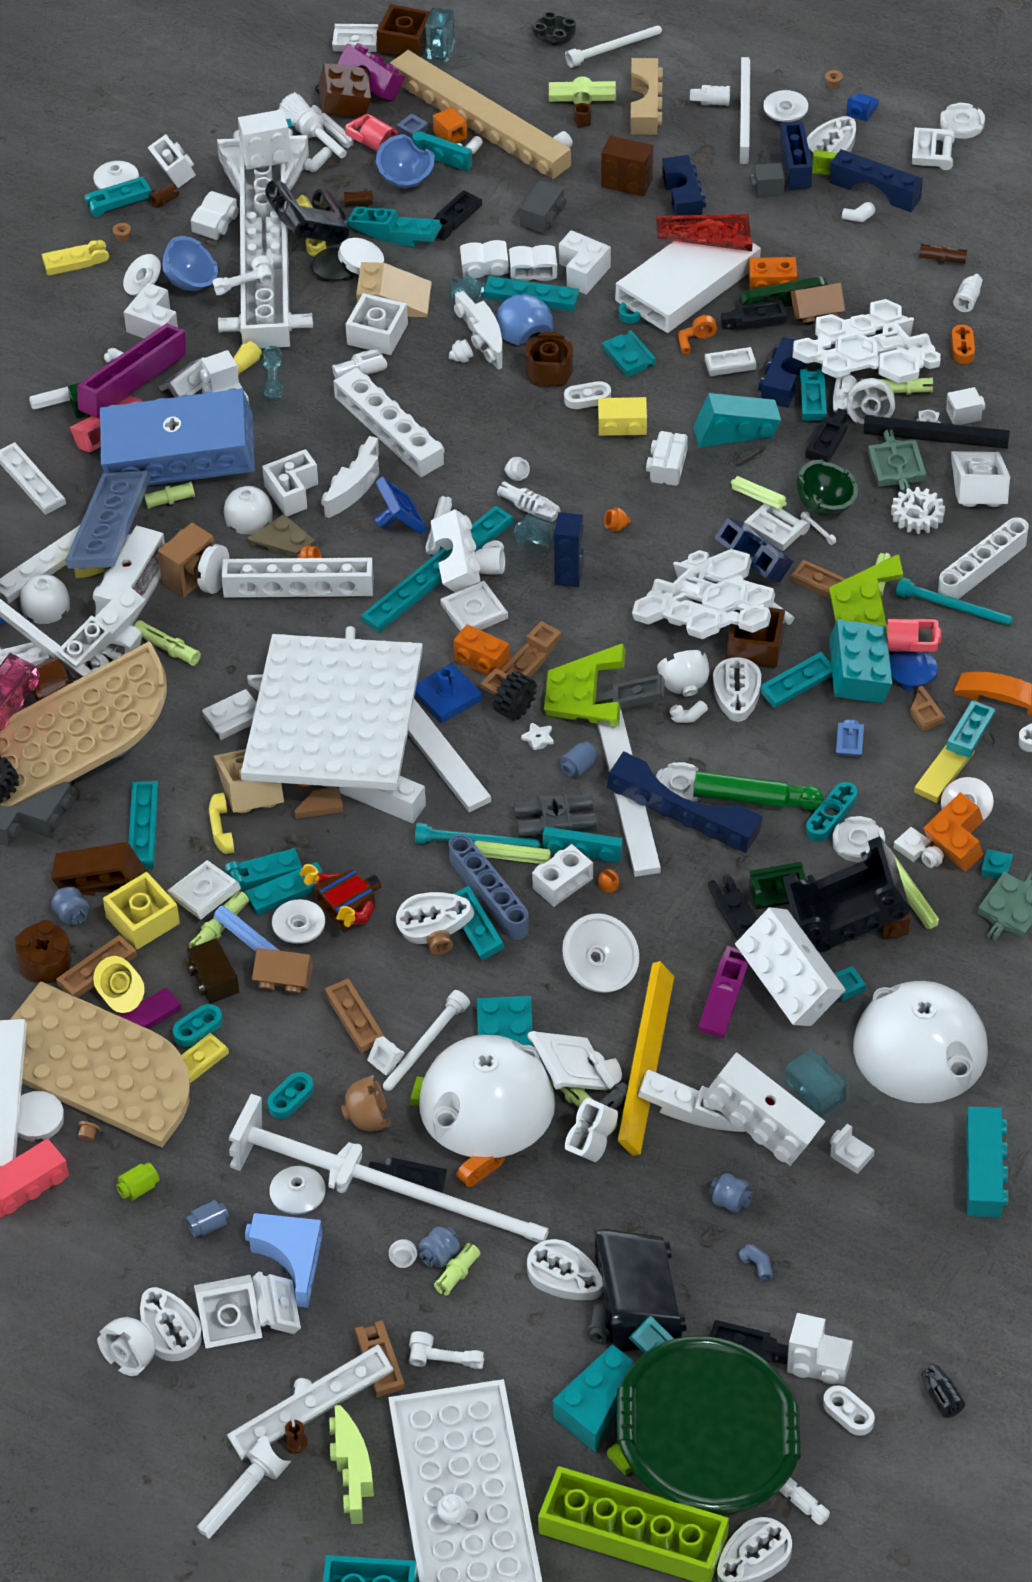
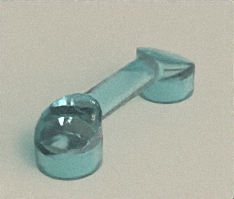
M268 346L263 351V365L268 370V381L264 385V396L269 398H279L283 395V384L277 380V369L281 366L282 350L276 346Z

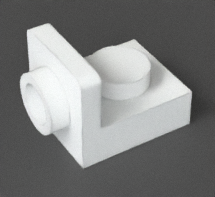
M846 1124L841 1131L837 1130L830 1139V1157L857 1174L874 1156L873 1148L852 1136V1126Z

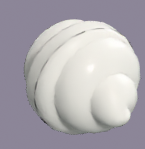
M466 339L462 341L457 340L453 344L448 358L466 363L470 361L469 358L473 357L474 354Z
M513 457L508 461L504 470L511 480L521 481L529 475L530 467L529 463L523 458Z
M397 1240L389 1248V1259L399 1268L411 1266L417 1257L416 1246L409 1240Z
M457 1494L445 1495L438 1502V1515L448 1524H457L467 1514V1503Z

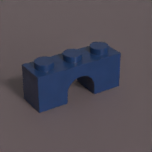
M689 155L662 158V177L666 191L671 190V207L675 221L703 217L706 198L705 194H701L700 179H696L697 170L695 163H691Z
M782 337L779 346L775 345L773 360L767 363L765 378L761 377L758 391L761 392L762 399H772L776 401L777 406L789 408L796 390V375H800V369H805L807 364L793 358V343L796 340Z
M558 512L554 531L555 585L580 586L584 566V550L581 548L583 536L582 514Z
M727 517L715 536V539L729 550L734 549L750 554V567L766 579L781 582L794 562L739 520Z

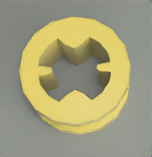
M310 238L305 240L306 252L310 256L315 257L320 251L326 249V241Z

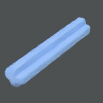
M222 905L215 911L214 918L254 951H257V948L280 951L225 906Z

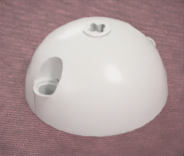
M911 981L895 985L891 988H879L874 992L873 1000L862 1013L857 1024L853 1040V1052L861 1073L881 1092L902 1101L935 1103L954 1098L975 1084L987 1062V1034L976 1010L960 993L936 982Z
M477 1035L452 1044L437 1056L422 1082L419 1109L423 1124L429 1134L442 1146L469 1157L493 1156V1158H499L524 1150L544 1134L554 1115L555 1094L549 1073L539 1059V1053L535 1047L522 1045L517 1041L498 1035Z

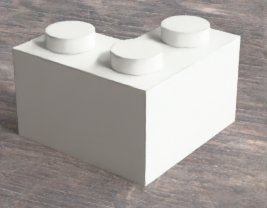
M571 230L559 243V264L566 267L567 287L577 288L579 292L587 295L611 267V247Z
M151 283L145 285L124 311L126 332L141 338H146L166 323L178 328L176 312L170 310L168 290Z
M228 350L201 359L203 369L200 370V375L204 382L202 387L203 393L242 388L239 383L237 364Z
M306 449L262 466L264 487L286 517L307 509L306 489L318 485L317 464Z
M797 1313L789 1340L787 1372L800 1378L810 1377L822 1380L827 1384L844 1385L852 1356L853 1341L825 1335L826 1319Z

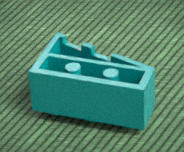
M708 393L694 423L693 430L698 448L771 438L774 436L781 418L775 400Z
M613 1344L552 1400L553 1419L594 1453L597 1452L600 1441L605 1431H608L611 1420L617 1410V1389L620 1387L628 1370L634 1364L633 1360Z

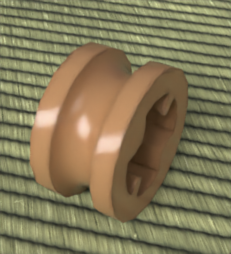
M446 930L435 931L427 937V944L430 946L429 949L433 955L446 954L453 948L450 934Z

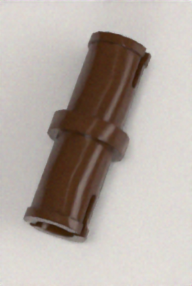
M921 243L919 258L940 260L939 263L949 261L965 264L967 249L949 248L944 244L941 247Z

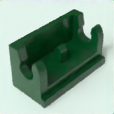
M802 862L750 871L749 888L756 910L790 904L783 877L795 873L798 879L807 880Z

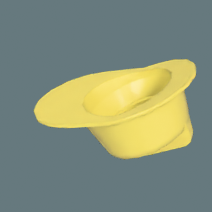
M118 956L106 957L97 965L93 976L94 986L107 1004L119 1013L131 1012L137 1008L143 1000L145 987L141 976L124 958Z

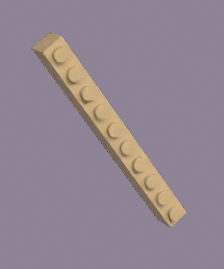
M407 50L390 62V64L399 68V73L405 76L401 87L440 111L452 107L467 121L468 128L488 139L491 143L501 147L507 153L522 160L525 164L535 168L541 174L554 179L571 166V149L413 52Z

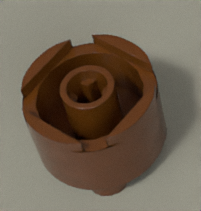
M544 332L538 334V338L534 340L531 338L527 342L525 347L526 373L530 378V382L533 385L544 386L556 385L560 387L566 385L567 380L573 373V345L570 340L568 342L559 333Z
M58 657L51 658L24 671L30 685L34 684L30 688L37 701L70 684L67 678L68 675Z
M42 920L37 924L27 927L16 936L15 948L19 970L28 981L36 983L35 981H41L46 984L57 981L56 978L70 969L72 957L68 935L61 927L53 924L52 921Z

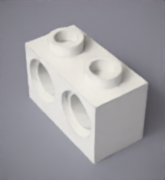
M571 844L564 850L558 851L545 864H540L532 872L533 889L555 907L593 879V862Z

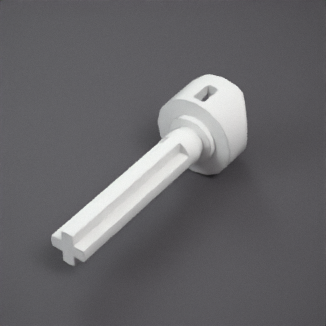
M262 1435L246 1454L252 1465L247 1468L198 1524V1531L208 1539L211 1538L264 1475L277 1479L291 1463V1460H282L276 1456L270 1446L268 1437Z

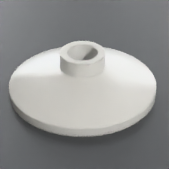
M781 90L768 95L764 100L763 108L767 116L776 121L792 122L805 116L808 111V102L800 93Z
M111 161L98 167L93 178L97 188L103 189L139 178L137 168L128 162Z
M142 255L129 266L123 281L124 289L129 295L137 296L147 283L154 285L157 281L161 264L155 255Z
M959 778L951 782L943 791L941 797L942 809L961 792L979 807L983 821L992 811L994 804L993 794L988 785L977 778Z
M308 900L288 901L278 907L272 917V928L275 934L281 940L292 944H302L314 940L322 933L325 927L324 912L317 904Z
M293 1166L280 1171L270 1184V1198L273 1204L282 1212L292 1215L306 1214L316 1209L322 1203L326 1192L322 1176L317 1171L305 1166Z

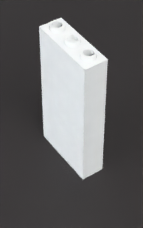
M708 216L616 283L615 301L620 304L624 302L626 308L634 313L636 311L640 312L642 318L669 333L749 274V258H760L761 248Z

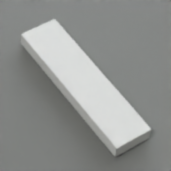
M15 442L0 450L1 466L45 515L66 505L63 495Z

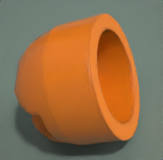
M611 869L601 872L598 877L599 889L606 893L616 891L619 887L618 874Z

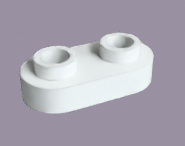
M601 381L570 386L564 392V403L571 409L598 406V398H611V387Z
M832 1386L826 1390L823 1400L825 1411L850 1433L861 1436L868 1434L873 1429L874 1412L844 1386ZM840 1402L842 1406H835L833 1403ZM860 1420L864 1424H856L855 1421Z

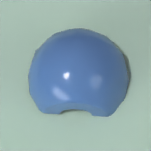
M405 134L390 137L381 144L376 155V165L380 175L388 184L402 189L413 188L428 179L434 167V153L428 149H425V151L420 150L414 145L411 138Z
M178 236L172 238L164 252L162 266L164 274L172 285L181 290L199 291L209 287L213 283L212 281L217 278L216 261L214 262L210 253L201 245V242L192 237Z
M514 295L505 300L496 311L495 318L499 324L502 338L519 346L526 343L528 338L536 332H553L554 322L551 311L536 296Z

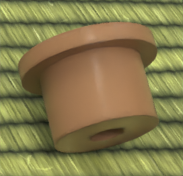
M837 70L828 71L825 74L827 86L831 89L840 87V82L843 79L842 73Z
M127 223L116 224L113 227V234L116 236V240L119 242L129 240L130 225Z
M86 1121L78 1123L80 1128L78 1138L88 1142L94 1141L95 1134L100 1131V1127Z

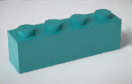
M968 1106L966 1120L967 1216L1001 1217L1002 1207L1008 1206V1189H1003V1183H1007L1008 1166H1003V1159H1007L1008 1145L1007 1142H1002V1136L1007 1135V1119H1002V1108Z

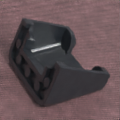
M610 1229L595 1230V1260L602 1276L609 1313V1325L612 1331L611 1343L621 1352L638 1350L639 1348L629 1337L648 1316H652L674 1339L681 1338L682 1332L687 1331L685 1315H679L668 1262V1259L672 1258L669 1241L664 1242L661 1236Z

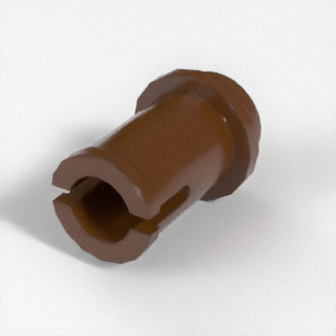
M171 183L160 190H153L149 195L151 204L155 207H161L164 205V202L178 197L179 191L174 192L178 187Z
M364 189V191L344 192L345 207L354 205H365L368 207L370 204H373L372 191Z
M294 1420L295 1427H292L291 1421L285 1425L286 1438L284 1444L289 1452L297 1454L306 1449L308 1439L304 1434L302 1422Z

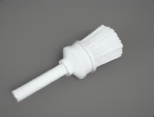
M294 92L282 100L278 110L283 109L285 118H291L292 126L301 135H307L308 138L318 137L340 158L346 156L347 151L323 130V116L314 108H310L300 95Z

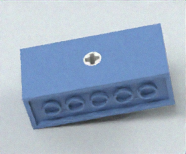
M243 388L205 392L197 395H182L167 399L159 398L145 402L136 401L131 404L110 405L100 408L101 466L104 473L149 470L151 480L148 486L255 471L253 414Z

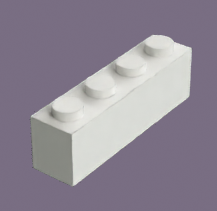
M402 776L399 778L397 790L339 787L341 794L410 823L415 822L426 806L425 786ZM324 786V787H326V788H334V787H336V786Z

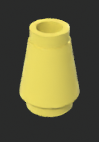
M252 341L243 343L233 358L237 364L238 375L260 360L262 351Z

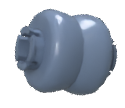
M75 887L59 889L51 902L52 909L59 916L62 923L66 925L81 924L85 921L90 911L88 901L82 896L80 890Z
M724 1173L719 1179L716 1177L711 1184L714 1188H710L709 1194H713L712 1202L714 1205L725 1207L733 1213H738L742 1207L746 1209L751 1202L748 1198L753 1196V1192L749 1191L750 1184L747 1180L737 1179L729 1173Z
M437 1226L433 1228L429 1235L419 1242L420 1259L424 1258L422 1260L423 1263L429 1267H445L450 1258L456 1256L460 1250L458 1235L454 1236L456 1232L449 1227Z

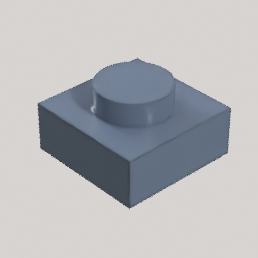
M410 114L397 124L398 133L405 134L411 139L413 133L419 131L425 133L429 130L428 122L413 114Z

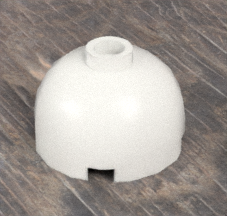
M875 378L863 379L857 382L850 390L847 399L848 414L854 422L857 423L858 421L860 424H864L866 415L890 418L895 409V398L892 389L884 381Z
M239 487L233 490L225 500L224 519L226 525L229 528L230 526L235 528L239 534H254L268 522H272L273 510L269 497L257 487Z
M38 575L29 579L21 589L20 607L24 617L27 618L28 616L33 619L34 623L49 624L62 618L61 615L66 610L67 612L69 611L70 597L65 584L57 577Z
M699 650L678 652L673 654L675 659L667 662V658H664L659 662L657 666L658 673L663 676L665 687L670 692L683 694L685 697L693 696L708 680L709 663L707 655L704 653L702 656Z
M130 1317L118 1318L108 1323L99 1332L101 1335L97 1338V1343L100 1351L110 1364L115 1361L120 1365L121 1368L118 1371L125 1375L137 1376L154 1357L155 1340L151 1328L145 1322Z

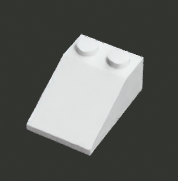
M951 451L955 493L959 504L967 507H973L977 504L999 507L1001 504H1008L1010 475L1000 452Z

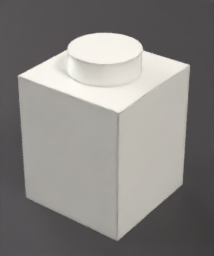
M975 387L947 394L946 411L953 424L963 425L981 421L982 410H985V402L983 397L979 396Z

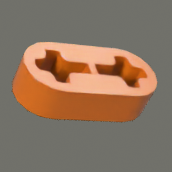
M967 325L955 326L952 329L951 337L953 359L959 364H969L974 360L975 353L973 330Z
M472 1156L461 1165L457 1172V1178L467 1187H473L499 1168L506 1156L493 1158V1156Z

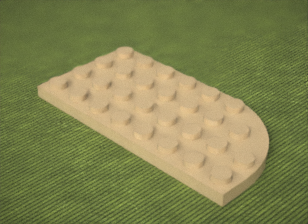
M150 641L0 722V755L2 758L6 757L19 776V779H17L19 786H14L17 791L15 794L10 792L11 798L8 800L6 797L2 798L4 802L0 805H19L54 785L63 782L68 783L127 751L147 734L161 713L167 691L165 670Z
M41 981L10 1019H25L27 1022L22 1084L37 1091L53 1094L61 1102L161 1148L183 1120L190 1101L188 1070L179 1051L161 1035Z

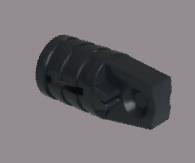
M935 1364L930 1365L923 1371L921 1377L941 1415L944 1418H950L960 1413L965 1407V1402L944 1371Z

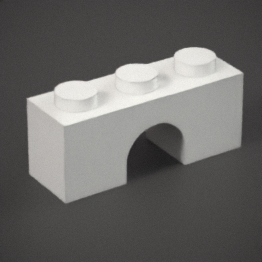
M454 509L431 520L434 542L447 551L453 548L451 555L439 562L442 584L456 593L480 582V565L475 556L476 544L471 535L470 529H472L470 519Z

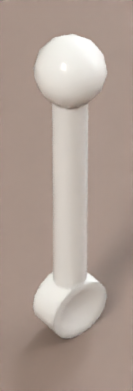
M804 511L801 513V519L808 521L827 539L830 545L836 543L835 536L829 535L810 518L808 512Z

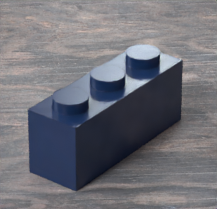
M804 122L781 123L780 147L788 188H809L812 184V162Z

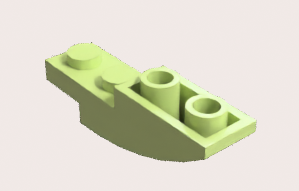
M337 1405L335 1406V1417H329L330 1435H335L336 1443H330L331 1461H337L338 1472H343V1486H349V1495H343L344 1513H350L351 1524H363L362 1497L374 1496L371 1464L364 1440L357 1426L342 1406Z

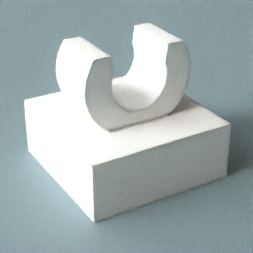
M382 1036L376 1038L367 1061L387 1076L395 1070L396 1065L401 1062L405 1052L399 1050L394 1043H391Z

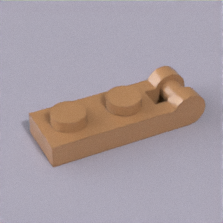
M383 1320L374 1322V1326L367 1328L363 1326L354 1328L362 1354L379 1344L394 1369L393 1372L373 1383L377 1398L405 1390V1384ZM373 1337H377V1338H378V1339H375V1340L368 1341V1339L373 1338Z

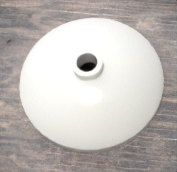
M606 914L586 915L573 923L564 937L562 952L566 968L574 980L584 988L598 993H611L626 986L635 976L639 965L638 945L632 932L620 920ZM591 954L596 957L597 962L591 959Z

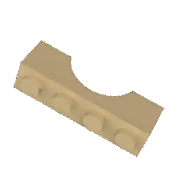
M632 58L631 90L644 95L642 99L631 102L632 135H657L658 125H662V112H658V110H662V97H658L662 96V82L658 81H662L663 67H658V58Z

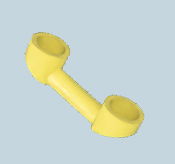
M224 792L217 793L212 796L209 804L213 839L223 854L235 853L232 833H223L220 814L227 813Z

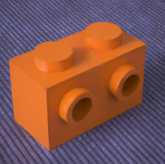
M796 257L749 258V289L797 281Z
M468 624L465 625L453 640L454 660L487 676L495 668L501 670L510 660L509 643Z

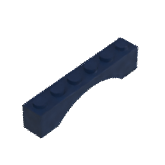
M625 751L622 752L609 771L607 788L614 793L634 800L639 805L651 808L662 816L670 817L686 827L698 830L709 838H715L733 849L746 853L760 832L762 815L740 805L710 806L685 799L663 785L653 774L646 761Z

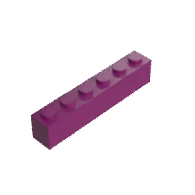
M166 323L78 384V410L91 416L99 417L101 407L116 405L186 355L185 331Z

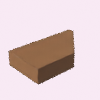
M919 686L910 709V715L921 731L924 732L944 724L945 716L924 687Z
M339 787L313 790L294 810L295 819L342 813L343 805Z

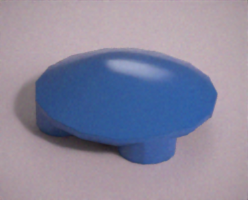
M895 652L889 658L892 679L900 683L901 687L905 690H913L916 686L927 684L937 677V662L928 652Z

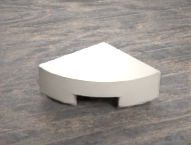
M616 1058L601 1061L595 1066L596 1071L609 1089L620 1082L622 1071Z

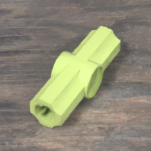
M582 76L576 78L573 82H549V102L573 101L576 105L578 103L590 104L592 101H616V81L592 82L589 78Z

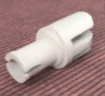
M375 348L354 354L350 361L332 365V370L336 379L355 368L363 374L369 375L385 370L387 362L379 349Z

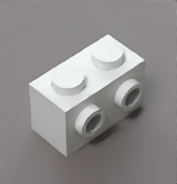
M166 134L148 147L158 164L178 188L196 176L191 168L194 166L192 160L187 154L183 156L185 152L177 142L173 144Z

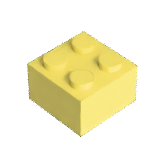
M145 872L103 898L106 918L135 950L140 949L180 924L177 904L148 872Z

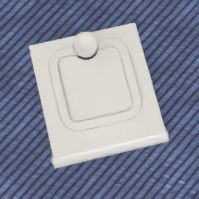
M536 1031L528 1033L527 1037L533 1042L553 1080L555 1089H560L563 1086L612 1091L614 1089H609L596 1071L595 1066L599 1062L604 1061V1057L599 1052L593 1050L588 1038Z

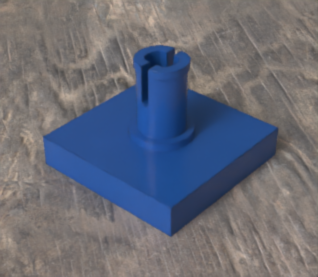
M384 476L376 481L381 494L389 506L374 518L381 528L385 530L398 518L420 535L428 529L414 502L407 493Z
M451 663L418 682L415 697L442 724L482 700V693Z

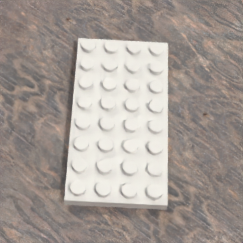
M504 1379L388 1397L419 1582H542ZM457 1494L467 1503V1514L457 1524H448L438 1515V1502L445 1495Z

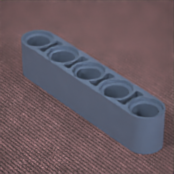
M453 836L449 840V862L466 885H469L474 895L509 938L520 940L526 937L529 933V919L525 906L468 836Z

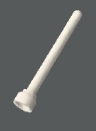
M654 26L582 51L575 48L565 52L566 62L570 68L580 66L584 59L658 35L662 32V28Z
M453 990L448 996L445 1010L383 1083L384 1090L391 1091L450 1019L467 1009L470 1005V1000L464 993Z

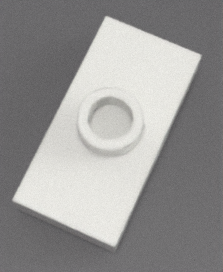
M751 347L705 354V363L710 376L756 369V360Z

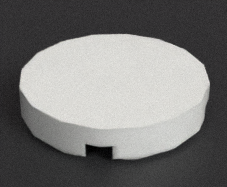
M956 103L948 106L945 111H942L940 118L942 129L952 130L955 133V138L962 139L975 137L980 134L985 124V115L979 108L977 110L968 103Z
M361 238L346 239L342 242L338 251L340 262L342 263L343 261L349 271L358 275L361 262H384L381 250L372 242Z
M213 544V547L209 546L200 558L198 572H201V578H198L197 581L203 592L214 594L223 586V559H229L228 550L223 545Z
M684 762L668 764L667 768L660 769L657 772V779L672 792L696 803L702 799L700 797H693L695 773L698 771V768L694 765Z
M862 816L849 817L835 827L832 837L833 848L845 860L859 863L863 861L860 853L864 851L866 853L869 852V840L880 836L885 842L884 830L881 826L876 825V822L871 818Z
M32 1091L23 1094L20 1100L17 1136L23 1140L35 1142V1139H50L59 1132L64 1123V1110L61 1101L53 1094L45 1091Z

